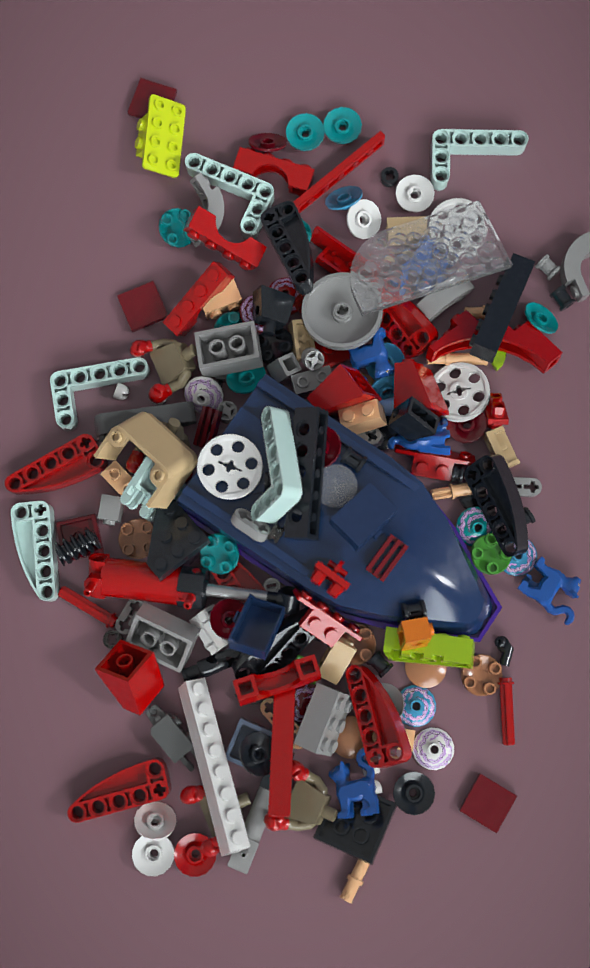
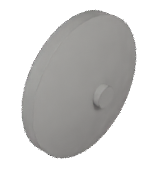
M333 273L319 279L313 284L312 291L305 295L302 303V319L306 331L318 344L333 350H350L362 346L376 334L382 322L383 304L378 290L370 281L353 273Z

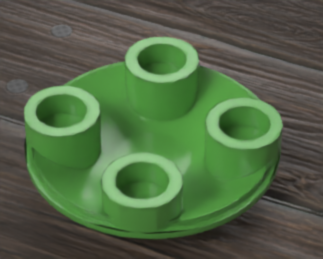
M493 533L480 536L471 547V557L474 566L485 574H499L508 567L511 561V557L504 555Z

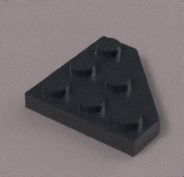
M175 499L172 500L167 509L157 508L155 512L147 565L160 581L210 543L209 538L183 508L178 505Z
M377 795L380 813L361 816L360 810L363 808V804L356 803L354 804V818L338 819L336 817L334 822L323 818L313 838L373 865L396 811L397 804Z

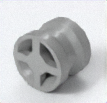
M309 347L302 352L301 361L308 369L318 370L324 364V356L317 349Z
M224 401L217 408V410L223 411L221 421L230 424L238 412L236 405L231 401Z

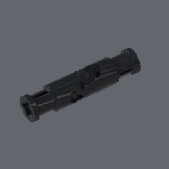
M227 648L217 654L197 661L195 665L183 668L181 673L184 681L195 680L201 677L207 678L232 667L233 660L241 652Z

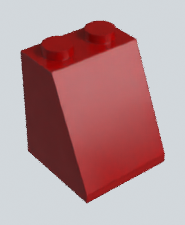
M403 359L402 362L394 363V408L413 396L435 415H449L447 405L430 369L424 367L423 364L415 362L414 359Z
M339 364L307 397L313 406L329 411L328 416L336 418L339 417L338 410L373 399H377L379 402L382 400L359 370L343 364Z
M121 639L95 668L96 673L123 709L137 715H141L165 686L154 652Z

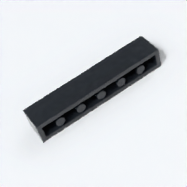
M513 253L510 260L506 259L502 271H505L504 275L499 274L495 284L498 286V289L493 288L489 300L492 302L491 304H486L482 315H485V318H480L475 329L479 332L477 335L473 334L469 345L472 346L470 355L493 363L536 261Z

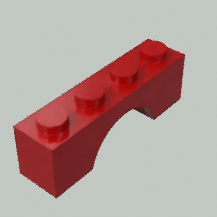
M250 147L239 148L233 165L234 169L253 177L267 172L276 173L287 182L289 193L301 196L311 188L314 179V169L309 165H299L287 158L279 159L270 153H259Z
M200 206L193 210L183 230L187 232L191 239H199L205 243L208 249L221 252L225 259L236 261L242 269L247 271L258 267L267 246L252 237L247 238L241 243H232L225 240L217 230L216 216Z
M213 261L165 318L163 323L176 336L185 337L197 323V317L202 308L215 295L223 292L235 276L221 263Z
M315 654L294 660L286 667L270 673L251 674L233 680V685L239 704L243 706L321 680V672Z

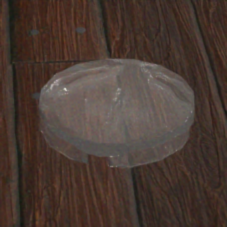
M342 465L325 467L321 503L330 508L345 506L357 493V480L354 473Z

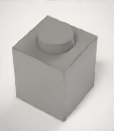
M293 352L276 359L267 366L272 379L278 383L302 370Z
M102 494L98 519L102 520L103 524L115 526V523H121L124 505L121 503L119 496Z

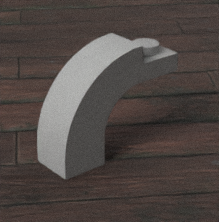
M199 173L190 180V183L201 199L203 208L216 216V227L218 230L224 217L223 196L218 186L211 189L209 180L202 173ZM191 239L195 247L204 243L199 239Z
M590 232L581 235L572 243L561 262V284L566 287L571 286V295L576 298L578 303L586 300L590 295L581 274V262L590 257Z
M464 273L457 274L431 291L417 304V307L432 322L449 306L462 301L475 287Z

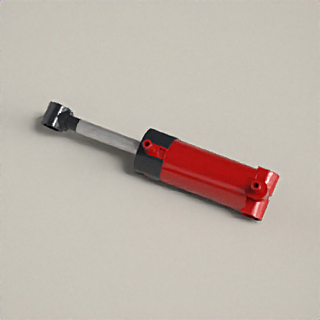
M94 553L89 556V575L84 581L85 589L83 594L87 597L91 596L99 599H105L107 596L176 605L187 610H204L208 596L246 601L249 594H252L256 598L285 607V614H297L300 610V601L293 593V590L297 588L294 586H285L281 590L279 589L278 592L210 584L209 569L191 566H180L160 581L148 567L147 562L111 558L110 554Z

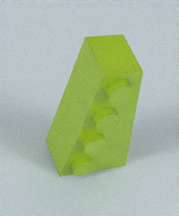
M386 627L383 652L389 661L473 669L475 643L473 639H470V636L458 635V637L445 633H437L432 636L427 647L401 651L397 634L398 628Z

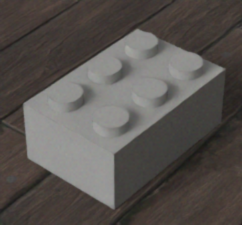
M254 320L194 332L199 369L203 376L211 378L263 367L259 336Z
M144 602L135 614L126 642L153 651L158 663L180 673L189 660L201 628Z
M317 683L293 744L315 754L331 756L337 749V740L339 734L345 728L347 714L353 708L351 696Z

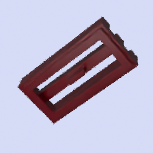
M209 406L202 407L193 442L194 445L204 448L207 444L209 432L208 442L217 436L223 411Z
M390 533L365 567V570L384 582L409 546ZM393 540L395 542L378 567L373 570L372 567ZM400 545L401 549L395 555V557L387 566L382 575H380L379 572L382 570L384 565L387 563L392 554Z

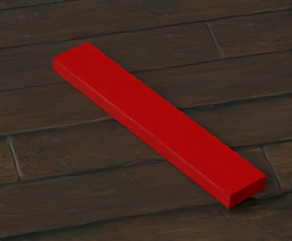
M379 131L293 201L299 214L384 145V133Z
M296 688L274 695L268 816L290 817Z

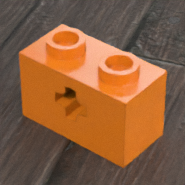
M427 617L401 621L397 629L401 651L427 647L434 635L433 624L428 622Z

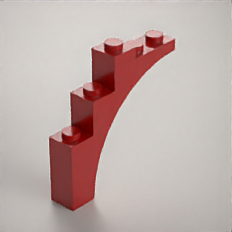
M467 310L461 314L457 313L450 320V328L444 332L439 340L435 339L428 345L425 358L431 363L446 354L472 348L469 343L472 335H477L479 332L475 330L479 321ZM529 321L523 325L518 324L514 329L508 325L498 351H503L525 360L543 374L558 363L563 353Z

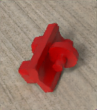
M490 393L489 402L484 409L487 426L495 429L503 424L508 425L509 418L504 401H502V394Z
M330 560L327 565L333 571L320 561L314 566V572L310 581L320 586L325 578L328 579L332 584L326 592L334 599L343 591L346 592L351 585L337 574L339 573L344 578L348 574L342 568L345 563L341 560L337 565Z

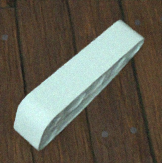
M44 501L17 503L11 509V521L15 545L23 570L30 585L41 600L55 601L59 597L60 587L58 559L55 551L54 509ZM44 507L46 511H44L42 515L39 513V511H41ZM25 508L26 515L23 518H19V511ZM47 526L48 533L45 536H41V528ZM45 546H48L50 549L49 554L43 557L41 551ZM49 566L51 573L48 577H44L43 570ZM50 586L53 592L52 595L47 598L44 594V591L47 587Z

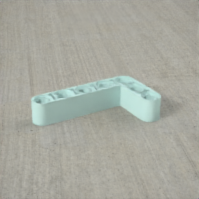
M436 130L430 146V182L433 188L437 191L446 188L450 177V154L520 155L526 148L529 139L528 135L521 130ZM436 140H442L444 143L440 144ZM456 140H461L463 144H458ZM479 140L483 144H477L475 141ZM495 141H500L502 144L499 145ZM514 141H519L522 145H517ZM442 158L444 162H438L436 159ZM441 176L444 180H437L436 177Z
M188 154L185 158L187 173L191 177L202 173L209 180L210 185L218 186L222 190L250 201L241 220L240 227L244 239L249 237L256 239L263 226L260 219L261 214L272 207L275 199L273 186L268 182L200 154ZM193 163L199 164L197 167H191ZM212 170L216 171L213 175L208 174ZM228 178H234L232 182L225 181ZM246 185L252 186L250 189H244L243 187ZM264 192H268L270 194L267 197L261 196V194ZM256 209L262 210L260 214L253 213ZM248 226L254 227L252 231L245 230Z
M136 357L54 372L50 377L57 424L65 431H73L77 427L78 418L74 391L146 379L150 374V367L146 360ZM138 365L145 366L142 372L135 371ZM120 368H124V374L117 376L116 371ZM99 372H105V376L102 379H96ZM80 375H85L84 381L78 383L77 378ZM65 378V383L62 386H57V382ZM67 397V404L60 405L61 399ZM71 417V422L63 425L64 418Z
M266 406L261 415L271 487L253 504L251 518L253 521L275 524L300 500L302 484L289 412L284 409Z

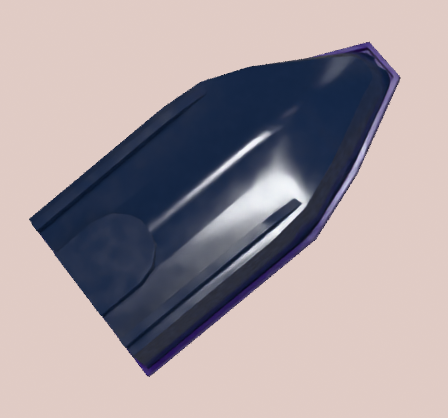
M265 374L222 434L243 436L256 446L263 464L262 476L258 485L251 493L242 498L233 500L222 499L211 494L203 486L197 471L177 499L178 505L183 508L198 527L210 535L215 533L223 534L236 543L239 555L277 579L283 585L294 586L301 591L303 589L313 596V600L316 602L320 600L329 607L328 610L332 613L336 611L344 618L386 630V627L398 628L401 621H404L401 603H406L407 605L424 600L428 622L433 624L434 634L445 633L455 637L467 635L474 642H480L499 614L502 606L482 572L474 566L471 553L457 529L420 480L393 458L330 416H328V427L335 430L339 435L341 450L336 461L324 468L318 541L285 538L284 523L286 521V514L275 524L267 523L271 531L264 542L252 539L231 523V517L236 509L243 508L251 512L253 504L266 492L264 480L265 472H269L261 422L263 409L266 406L287 410L290 415L293 432L295 408L315 407ZM237 441L232 445V450L240 453L244 450L245 446L242 442ZM218 444L214 445L211 449V454L214 456H219L223 452V447ZM349 446L359 455L368 457L358 474L349 465L340 463ZM249 458L245 463V466L251 470L255 469L258 465L257 460L254 458ZM233 462L223 464L227 468V472H230L231 469H236ZM211 464L203 467V474L206 476L212 475L215 471L214 466ZM241 478L237 482L238 488L242 490L247 489L250 484L247 478ZM219 481L216 484V490L220 493L228 489V484L225 481ZM371 482L398 508L396 516L382 528L384 533L376 540L372 537L356 552L329 522L332 516ZM391 533L409 547L384 582H382L365 570V567ZM393 540L374 564L373 570L378 567L395 542ZM400 545L392 554L387 563L384 565L382 570L379 572L380 575H382V573L393 560L395 555L401 549ZM330 560L337 565L341 560L345 562L342 568L348 574L345 578L339 573L337 574L351 585L346 592L343 591L336 599L326 592L332 584L328 579L325 578L320 586L310 581L314 572V566L318 561L332 571L333 569L327 565Z

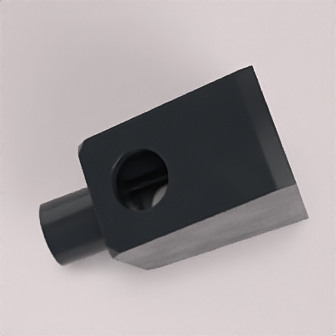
M260 285L253 291V320L255 323L263 326L262 334L264 336L273 337L275 330H280L288 323L295 296Z
M411 396L393 409L388 424V431L392 435L398 433L409 441L436 434L440 418Z

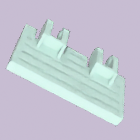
M146 456L123 491L120 501L123 505H127L129 509H135L141 503L140 516L146 518L149 522H153L157 508H148L146 504L157 489L150 480V472L155 463ZM185 484L181 487V489L175 496L174 499L176 500V502L179 496L182 494V491L186 486Z

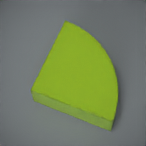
M497 351L493 363H491L495 371H498L504 364L506 352Z

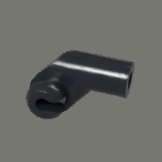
M498 636L495 639V645L501 652L499 664L509 667L514 651L513 646L505 636Z

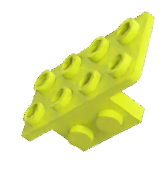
M155 94L149 97L148 113L138 120L137 130L139 131L135 141L136 156L142 158V167L144 169L172 178L179 176L186 107L183 104Z

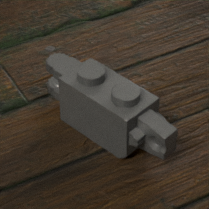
M157 704L153 705L145 712L153 725L151 728L152 737L174 763L181 760L186 768L192 772L195 769L194 765L185 756L191 751L196 758L189 730L184 731L180 726L183 723L176 714L172 716L170 713L164 712Z

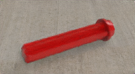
M63 586L59 590V597L106 624V628H114L118 619L116 613L108 612L67 586Z
M511 677L499 678V682H497V684H500L503 745L511 746L515 744L512 684L514 682H512Z

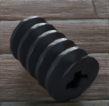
M85 527L84 535L77 531L78 538L71 534L70 542L65 538L62 539V546L55 542V551L64 567L65 561L68 564L73 562L72 557L75 560H79L80 554L84 557L87 556V549L93 553L95 552V546L98 549L102 548L94 530L90 531Z

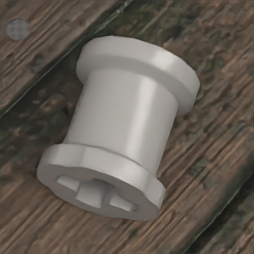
M547 254L537 263L535 268L543 271L550 281L562 267L560 265L557 266L549 259L550 256Z

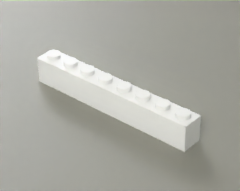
M200 678L185 681L178 688L222 857L245 850L250 847L206 679Z

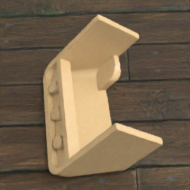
M140 412L113 427L93 456L99 459L116 460L130 440L155 463L150 472V480L157 489L146 506L148 508L167 509L197 466L198 458L193 450L151 413Z

